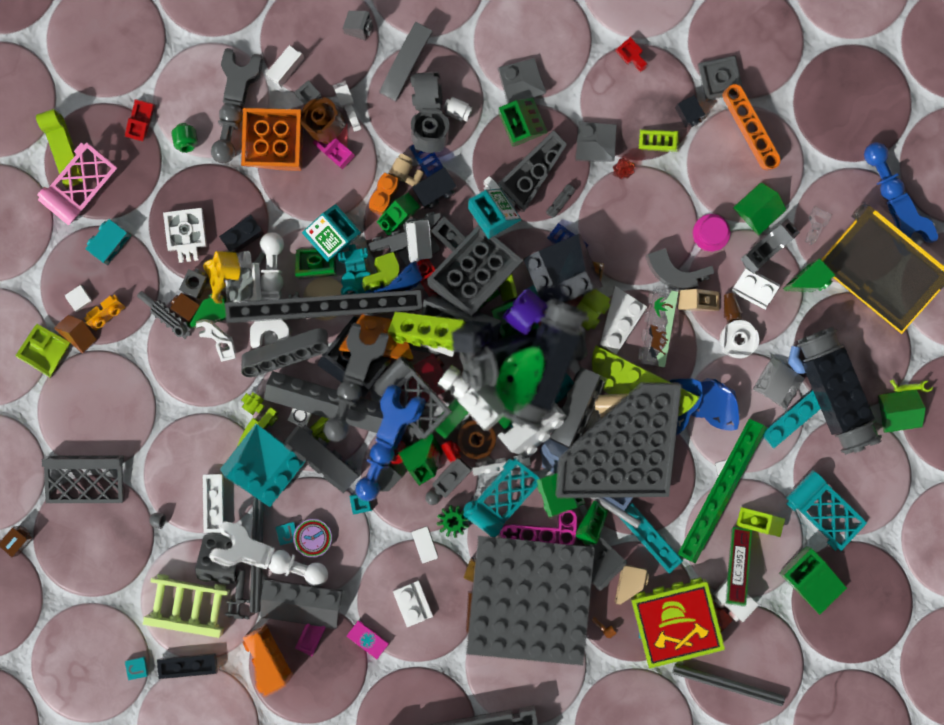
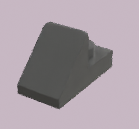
M445 217L431 230L434 237L440 240L452 252L466 238Z

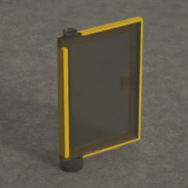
M862 202L851 215L855 221L821 260L835 274L833 278L902 334L944 287V266L867 203Z

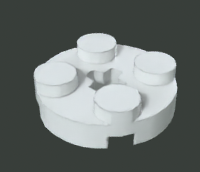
M736 320L727 324L721 331L720 345L723 352L730 357L737 359L746 358L757 349L759 334L751 323L744 320ZM738 334H741V338H744V342H741L740 345L734 340Z

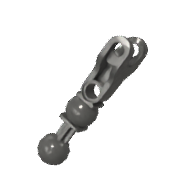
M226 48L224 50L221 67L227 77L223 98L224 105L219 111L220 120H218L222 131L220 140L216 141L211 147V155L216 162L228 163L235 155V148L231 143L233 130H239L238 124L243 119L242 109L244 108L249 86L261 76L263 58L260 54H253L249 64L240 67L235 65L236 55L233 49Z
M357 323L352 324L346 340L351 358L343 378L344 381L337 388L338 398H336V401L339 402L335 417L330 418L324 426L327 438L335 442L342 441L347 437L349 425L346 419L350 407H355V403L361 398V387L370 363L383 356L388 342V334L381 333L374 344H363L359 339L361 327Z

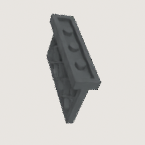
M124 455L46 456L42 459L45 478V502L123 503ZM50 469H56L62 476L57 481L53 480L50 477ZM71 469H76L81 474L76 481L67 475ZM90 469H95L100 474L95 481L86 474ZM109 469H117L118 477L114 481L105 474ZM63 477L72 484L66 491L58 484ZM82 477L91 484L85 491L77 484ZM101 477L111 484L105 491L96 484ZM54 486L62 493L59 498H51V489ZM73 486L82 493L79 498H73L68 494ZM93 486L101 493L98 498H92L87 493ZM113 486L118 491V498H111L106 492Z

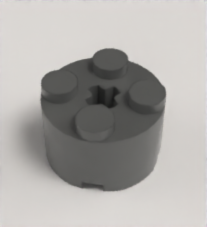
M439 71L415 73V75L411 76V86L414 87L415 94H412V104L418 112H421L424 108L442 110L443 95L442 85L438 83L440 78Z
M424 108L412 117L411 139L415 149L426 153L444 150L449 140V120L439 109Z

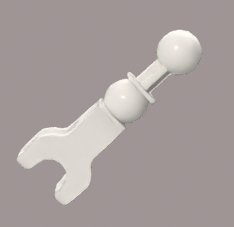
M270 232L263 235L260 240V248L266 254V270H261L263 274L260 277L261 289L263 291L261 292L262 300L282 299L280 291L284 283L280 275L282 271L277 270L278 254L284 248V240L279 234ZM283 320L254 322L250 328L251 347L253 349L261 347L263 336L269 331H274L278 335L279 341L290 338L291 328Z
M223 522L220 526V532L231 539L233 543L232 548L228 550L216 548L210 553L212 561L229 567L238 562H244L264 569L269 567L270 571L275 574L285 573V576H288L289 572L304 576L306 582L313 587L322 586L328 579V571L323 564L311 563L305 565L294 561L295 555L291 557L284 550L274 551L273 547L250 539L244 527L230 522Z

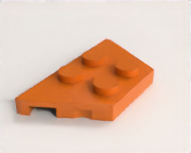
M363 314L360 316L356 323L361 327L359 339L363 344L372 345L377 341L381 333L388 334V342L382 357L398 359L400 356H403L408 361L413 360L409 344L407 342H404V344L395 342L388 333L392 319ZM346 337L339 350L350 352L347 347Z

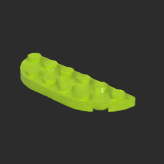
M598 345L595 346L592 356V369L594 373L607 378L603 390L609 395L629 394L640 383H671ZM681 388L678 416L689 411L698 402L700 397Z

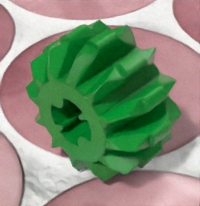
M449 505L450 512L443 508L442 512L445 516L441 514L437 516L439 519H443V521L437 522V526L444 525L440 532L448 530L446 537H449L450 532H453L454 538H457V530L463 535L464 531L461 527H469V525L463 523L464 521H469L466 517L462 518L464 510L460 514L458 513L460 506H457L456 510L453 511V506ZM457 517L456 521H459V523L450 526V522L447 521L448 518Z

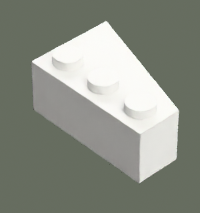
M554 402L550 413H546L542 424L544 427L540 431L529 428L527 424L519 426L513 423V428L505 435L501 432L498 437L512 453L528 457L533 455L537 451V447L542 442L547 441L551 436L550 434L564 423L563 420L567 415Z

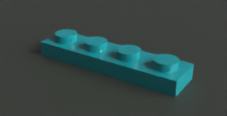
M811 390L766 429L763 438L773 449L821 409L814 391Z

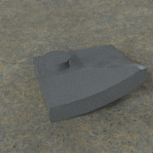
M535 58L498 67L507 104L516 100L535 98L546 94Z
M578 122L575 161L614 162L616 125Z

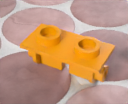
M115 294L113 296L110 295L100 303L103 307L102 310L96 306L86 313L84 318L87 321L86 324L95 331L103 327L106 322L126 308L119 302V298Z

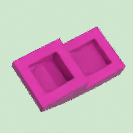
M337 138L329 144L316 140L313 141V144L342 170L355 157Z

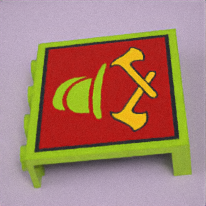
M697 577L691 579L690 583L683 584V582L671 584L672 587L670 588L657 587L652 589L653 592L645 594V591H641L630 598L649 669L725 650L706 579Z

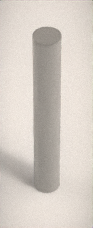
M591 498L634 527L638 528L641 521L605 498Z

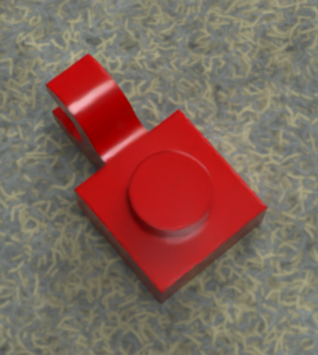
M631 37L616 48V52L627 65L633 62L640 73L646 68L647 63L640 57L643 50Z

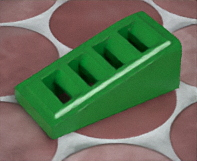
M593 501L575 536L586 545L597 544L608 511L597 501Z

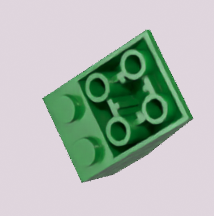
M807 546L779 572L819 615L847 589L823 559L812 548Z

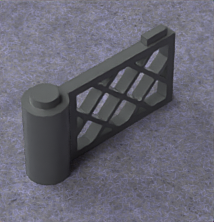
M400 356L374 383V390L381 397H383L385 390L391 384L398 386L401 391H404V403H400V405H404V408H407L409 405V391L417 392V397H421V392H428L430 404H425V406H430V417H420L417 423H410L413 427L412 432L418 439H427L452 413L414 370L413 365L403 356ZM412 377L417 380V390L409 389V380ZM434 406H440L445 411L440 418H434ZM421 420H430L429 429L426 432L421 429Z

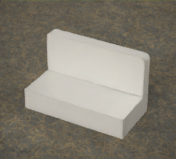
M289 45L265 75L281 88L305 58L300 51L297 52Z
M429 221L406 222L410 262L432 258Z

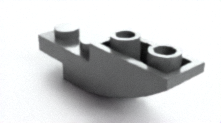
M430 212L424 215L425 218L417 220V217L406 220V222L428 220L431 232L441 220L440 213ZM403 224L405 229L403 233L395 231L390 234V237L383 239V236L372 239V243H369L371 252L374 253L390 248L391 252L395 254L407 248L406 224Z

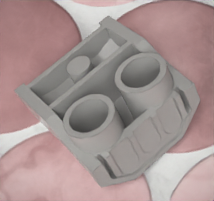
M772 357L761 373L753 390L765 395L764 397H768L772 402L782 407V409L787 410L788 405L805 378Z

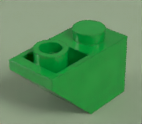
M406 193L396 199L376 222L390 236L406 220L410 219L421 206L409 193Z

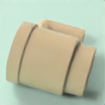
M400 153L388 174L398 178L399 181L414 186L420 182L424 172L417 169L414 177L409 176L413 159Z

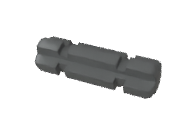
M567 184L563 192L554 200L552 206L547 209L546 213L554 218L558 214V210H561L568 201L569 196H572L575 192V188Z

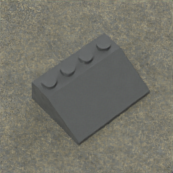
M478 225L428 277V286L443 299L472 317L523 260L495 236L488 239Z

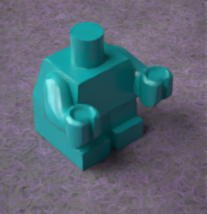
M350 244L348 246L349 251L342 252V254L338 253L339 261L346 265V272L350 271L355 275L358 272L367 271L364 261L368 258L367 248L363 250L362 248L357 249L356 244Z

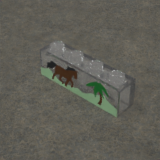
M654 288L653 292L649 293L648 303H651L650 310L646 311L644 322H647L646 330L643 329L641 336L644 344L638 353V359L641 360L640 364L665 368L678 297L677 291Z

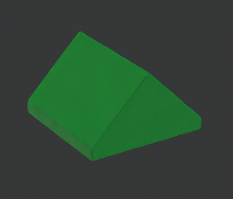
M762 182L733 207L758 236L787 210L778 192Z
M316 248L297 249L295 276L298 279L337 276L335 256L326 261Z
M917 389L878 395L884 433L923 427L926 408Z

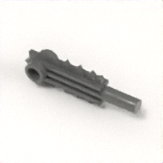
M143 291L138 293L137 297L152 308L150 309L151 314L155 315V318H159L161 323L164 322L166 327H170L177 337L186 339L187 336H191L190 331L192 327L190 323L183 321L182 316L178 317L176 312L171 311L170 307L167 308L165 302L162 303L160 299L155 302Z

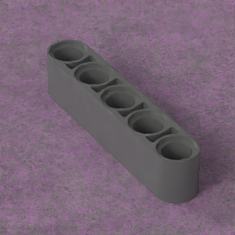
M317 328L246 352L241 357V373L243 376L251 378L324 354L328 351V332L325 329Z

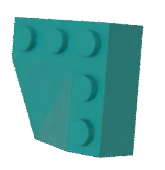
M255 424L220 470L227 479L271 507L306 461L299 459L293 452V449L289 451L281 440L258 424Z

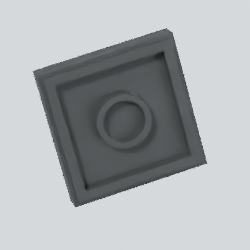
M735 55L698 63L697 66L705 101L723 98L724 90L733 84H737L743 89ZM729 90V96L737 95L734 90Z

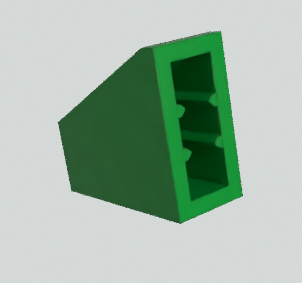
M454 399L448 406L452 413L435 429L444 438L469 413L457 399Z

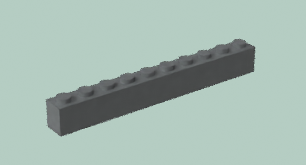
M421 290L225 303L226 323L422 310Z

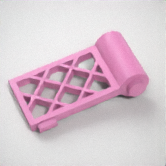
M88 142L85 145L80 143L74 151L76 153L75 157L50 187H43L38 193L40 197L38 201L68 225L77 218L84 207L118 168ZM87 148L94 153V161L84 162L83 153ZM98 163H106L112 169L107 174L99 175ZM84 164H95L96 175L85 176ZM73 165H81L82 176H71V167ZM96 177V188L87 189L86 178ZM83 178L84 189L73 190L72 179ZM69 179L70 190L63 191L56 185L60 180ZM75 192H84L85 201L81 205L74 200Z

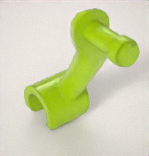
M894 379L890 380V383L895 388V392L920 389L922 392L933 390V387L927 390L924 388V384L928 381H922L920 384H905L898 387Z

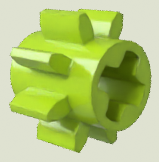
M254 392L250 395L246 393L241 399L244 402L242 408L252 415L255 412L260 414L265 407L262 405L264 399Z

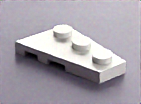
M615 286L600 345L608 351L617 354L647 306Z
M522 455L513 456V458L518 459L525 466L531 465L529 457L525 458ZM506 458L494 459L495 463L487 464V461L475 463L476 467H472L473 475L503 470V466L507 462Z

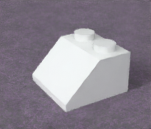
M484 385L478 391L472 387L458 400L482 428L487 431L504 416L503 410L506 409L496 393L495 386Z

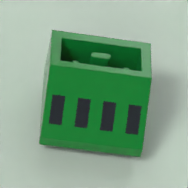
M534 98L516 100L499 107L498 113L512 147L548 133Z
M431 434L427 439L421 438L417 443L405 447L398 454L408 472L420 486L436 476L443 450L433 434Z

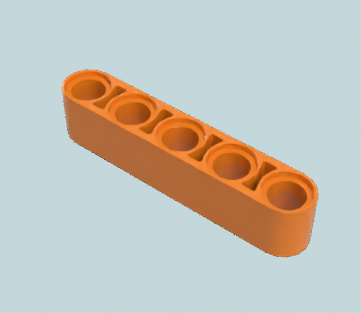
M737 84L730 85L723 92V100L760 167L764 170L778 167L780 156L745 92ZM729 90H734L737 93L736 99H732L729 96ZM739 106L746 109L745 116L739 114ZM748 123L754 124V133L748 130ZM758 140L764 142L763 149L757 147ZM767 156L773 158L774 163L772 166L766 163Z

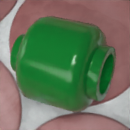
M180 123L171 131L174 148L180 152H192L197 146L198 139L193 126Z

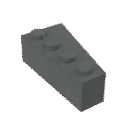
M554 130L497 183L515 202V206L521 212H525L567 145Z

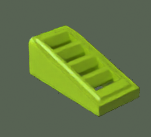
M640 130L639 149L678 152L680 134L678 131ZM646 135H650L649 145H645ZM654 136H657V145H653ZM662 136H665L664 146H661ZM670 137H673L672 146H669Z

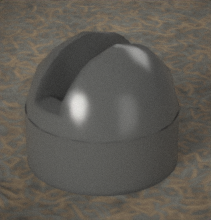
M154 513L149 518L150 524L158 529H162L166 521V516L163 513Z

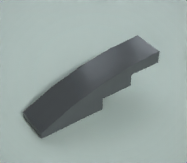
M418 22L414 23L379 93L395 102L397 101L413 73L426 43L432 35V30Z

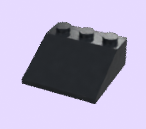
M355 316L331 343L328 351L322 354L318 363L319 367L341 383L344 381L343 378L351 358V353L340 351L339 347L348 336L352 324L358 321V318ZM381 357L370 363L361 387L362 398H365L374 387V383L382 376L393 358Z

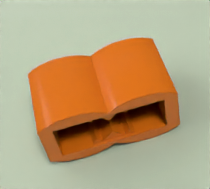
M384 173L379 178L377 190L372 194L369 201V208L372 212L382 216L390 207L391 199L398 191V178Z

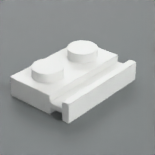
M745 267L732 288V292L766 309L779 289L780 284L757 272L753 274Z
M419 580L393 590L407 627L433 617Z

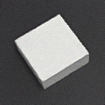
M79 285L65 295L75 312L93 302L82 285Z

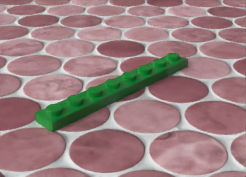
M748 419L683 542L678 555L696 564L767 429L765 425Z

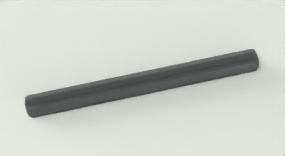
M254 498L252 540L263 543L264 503ZM251 565L250 612L259 613L261 611L262 568Z
M675 664L672 673L674 675L778 706H783L785 702V697L777 693L683 665Z

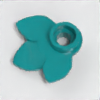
M350 271L346 272L341 279L343 286L341 288V295L367 294L365 292L368 290L364 291L362 281L363 277L370 275V272L361 271L355 275Z

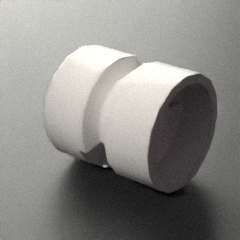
M451 365L437 384L444 391H451V396L457 400L465 395L470 388L469 382L466 383L464 381L461 371Z

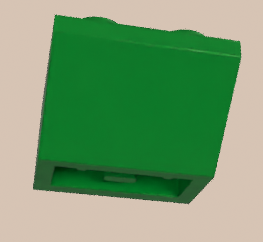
M558 472L537 480L538 491L542 495L544 509L549 517L585 504L583 498H557L556 484Z

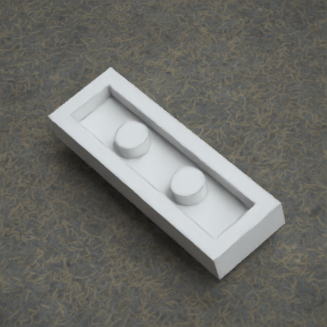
M204 474V533L220 532V526L224 522L223 474Z

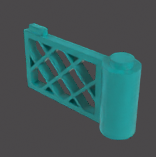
M516 458L513 460L509 459L503 466L504 470L476 501L468 502L463 509L464 517L490 537H496L500 534L504 523L537 488V480L540 479L539 476ZM518 465L520 467V474L511 476L512 469ZM533 477L535 479L531 485L524 486V478ZM520 479V487L511 488V480ZM502 481H508V489L498 490V485ZM521 491V496L518 499L511 500L512 492ZM508 493V501L498 502L499 494ZM495 495V503L486 504L484 502L488 496ZM508 506V510L501 516L498 507Z
M813 470L786 497L788 501L786 503L787 506L793 511L799 510L829 539L826 543L835 551L837 549L842 551L867 524ZM826 490L831 494V502H822L821 495ZM812 505H818V516H810L806 511ZM822 505H831V516H822ZM835 505H843L845 515H835ZM831 518V529H824L822 527V519ZM835 518H845V529H835ZM849 518H856L860 522L855 528H849ZM835 532H845V539L840 544L836 541Z

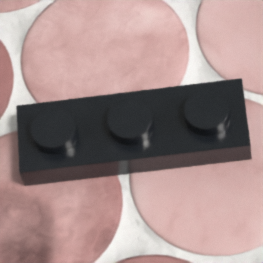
M216 653L157 659L158 679L218 673Z

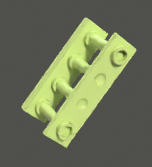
M157 574V577L151 578L150 582L158 583L153 612L144 617L143 625L220 638L223 635L224 627H219L218 617L222 595H228L231 589H226V585L214 584V586L179 581L169 579V576L164 574ZM165 585L177 587L172 616H169V618L162 617L161 614ZM184 588L196 590L191 619L188 621L181 620V617H179ZM203 592L215 593L210 622L207 624H201L200 620H198Z

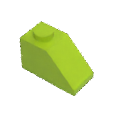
M741 507L736 526L781 537L785 518Z

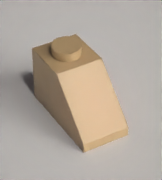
M701 289L678 290V310L719 311V292Z
M631 565L624 566L619 576L615 597L616 604L621 605L643 590L644 585H647L649 574L646 573L647 570L645 568Z

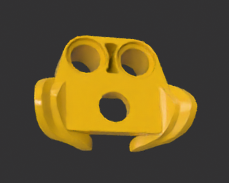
M216 251L213 259L207 260L203 264L213 291L212 299L215 303H222L223 296L220 293L226 287L224 279L238 280L240 277V263L237 254L234 252Z

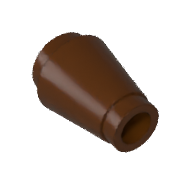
M735 293L725 294L724 318H726L727 322L741 320L743 312L735 297Z

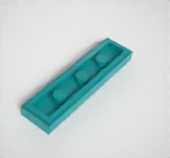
M633 503L629 504L625 512L641 521L640 526L636 528L622 518L620 519L670 574L683 560Z

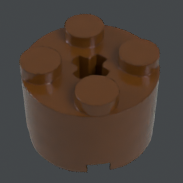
M328 98L312 99L302 109L301 124L316 141L329 144L341 134L346 126L343 114Z
M476 420L469 421L459 430L457 436L458 447L469 458H484L495 447V432L493 428L488 431L484 430ZM474 434L482 437L479 445L471 442Z

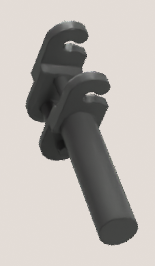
M237 570L236 601H233V599L226 601L229 607L228 613H225V615H228L229 618L234 616V619H250V616H244L239 613L241 603H250L249 599H243L245 570ZM233 604H237L236 613H232Z

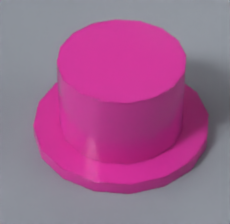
M708 214L697 220L693 226L692 235L694 242L699 248L704 251L714 252L726 246L731 232L729 224L724 218L719 215Z

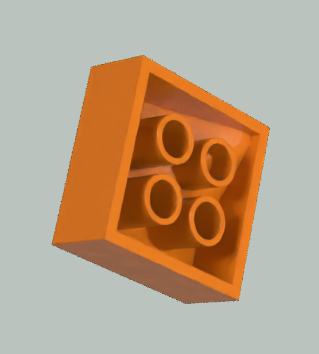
M243 108L241 166L283 171H302V111L300 109Z
M265 624L243 637L245 650L247 652L250 651L253 656L255 687L260 694L263 693L264 697L286 686L293 676L268 626Z

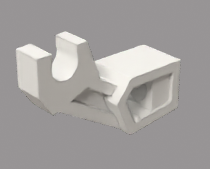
M346 81L333 85L342 109L345 108L354 132L360 130L361 126L352 107L354 101Z
M203 319L196 321L197 327H205L204 331L199 332V336L213 338L216 341L215 346L221 362L236 358L232 337L222 331L211 320ZM221 343H227L228 347L222 348Z

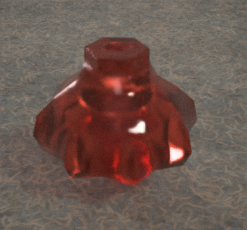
M621 158L613 166V175L619 179L629 178L635 173V164L628 159Z

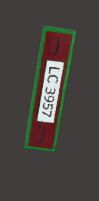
M736 527L731 529L725 604L746 606L752 530Z

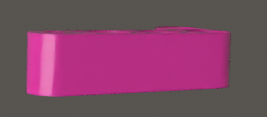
M572 510L560 513L558 516V527L505 524L501 529L500 536L501 538H507L503 534V532L507 531V528H510L511 532L517 533V528H519L520 539L517 540H526L522 534L525 530L529 529L533 531V537L527 541L573 545L576 539L577 516ZM565 513L572 514L573 519L570 523L563 522L562 517ZM543 532H552L551 540L544 541L542 539ZM569 532L571 534L569 542L561 540L563 533ZM510 535L508 539H516L517 535Z

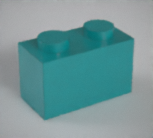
M110 219L100 225V231L96 236H92L88 240V246L85 248L106 265H109L132 236Z

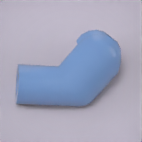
M791 346L788 360L789 365L798 374L806 373L802 365L803 362L799 358L801 348Z

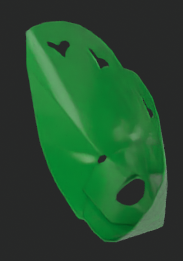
M529 348L513 354L499 370L495 385L496 393L504 407L511 413H516L525 407L534 395L535 386L541 378L543 371V358L539 348ZM508 375H512L514 377V381L512 383H508L506 381V377Z

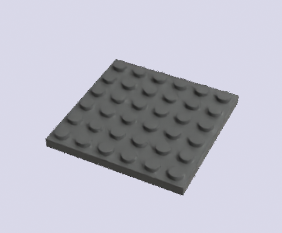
M478 536L466 655L583 666L595 548Z

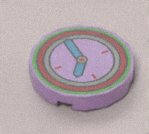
M308 519L302 521L296 527L293 542L300 554L306 557H318L329 549L332 542V534L330 528L324 522L318 519Z

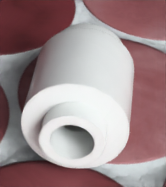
M454 97L450 100L447 99L443 110L446 111L445 115L461 122L463 120L468 121L473 109L468 103Z

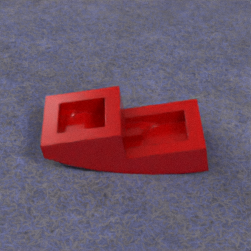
M138 99L134 100L131 118H128L125 137L144 142L155 104Z

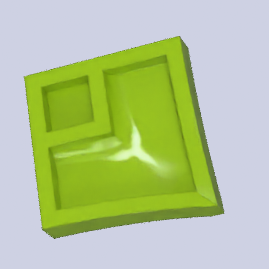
M36 323L15 356L51 378L71 343Z

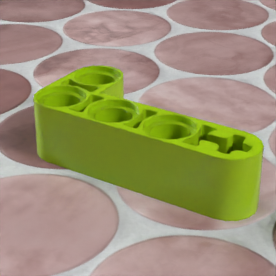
M54 108L39 113L35 117L39 128L46 134L60 174L75 157L76 153L74 152L75 149L62 114ZM73 165L71 167V176H82L80 165ZM83 178L72 179L73 186L83 183ZM69 179L62 180L65 188H70Z

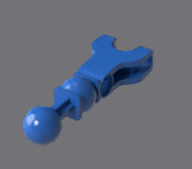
M879 142L869 144L864 151V159L869 165L876 167L882 179L877 185L881 184V195L889 200L886 204L896 227L910 239L912 234L916 232L927 243L937 241L938 234L933 222L926 217H921L908 193L904 194L905 185L901 179L896 177L899 176V173L892 175L886 162L889 155L888 148ZM893 239L901 255L906 256L910 254L900 239L901 245Z
M394 384L387 387L380 402L384 417L375 439L377 443L370 450L371 458H367V462L371 463V467L367 476L361 478L356 483V494L364 501H372L378 496L380 486L377 480L381 470L390 467L388 464L394 459V448L398 447L407 425L419 420L425 407V400L421 397H415L407 408H403L399 402L401 390Z

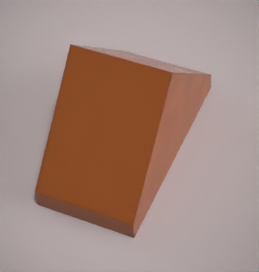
M67 315L54 327L58 333L82 354L97 341L83 320Z

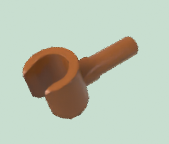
M595 617L591 620L607 638H612L616 635L611 625L605 628Z

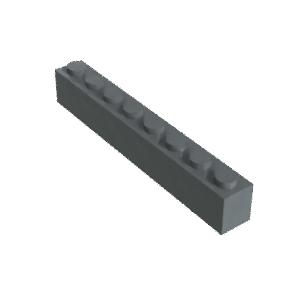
M272 371L266 384L264 400L328 419L335 417L339 402L336 401L338 395L335 389ZM360 398L355 403V407H350L346 422L348 425L378 433L384 417L380 403ZM411 424L407 425L401 440L412 444L415 434L412 432L413 427Z

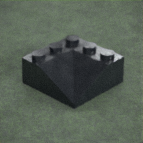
M580 233L523 258L537 293L546 304L547 301L550 302L551 298L562 302V304H567L603 287Z

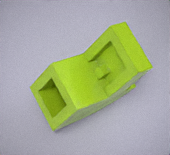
M394 252L376 257L374 266L377 273L363 277L362 286L364 291L369 289L371 291L377 290L381 285L385 288L398 277L399 264Z

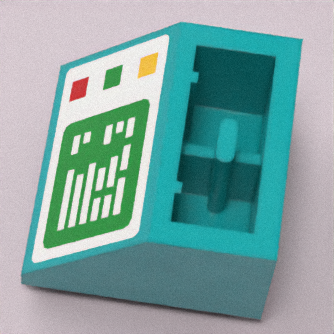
M501 188L484 190L469 199L468 209L488 239L521 221L520 216Z
M337 204L323 212L302 232L326 261H329L352 244L361 233Z

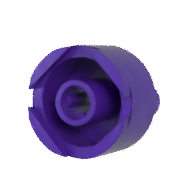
M527 288L515 299L511 310L508 308L503 318L520 333L526 335L531 330L533 322L538 323L541 320L540 318L544 316L543 312L547 309L548 305Z

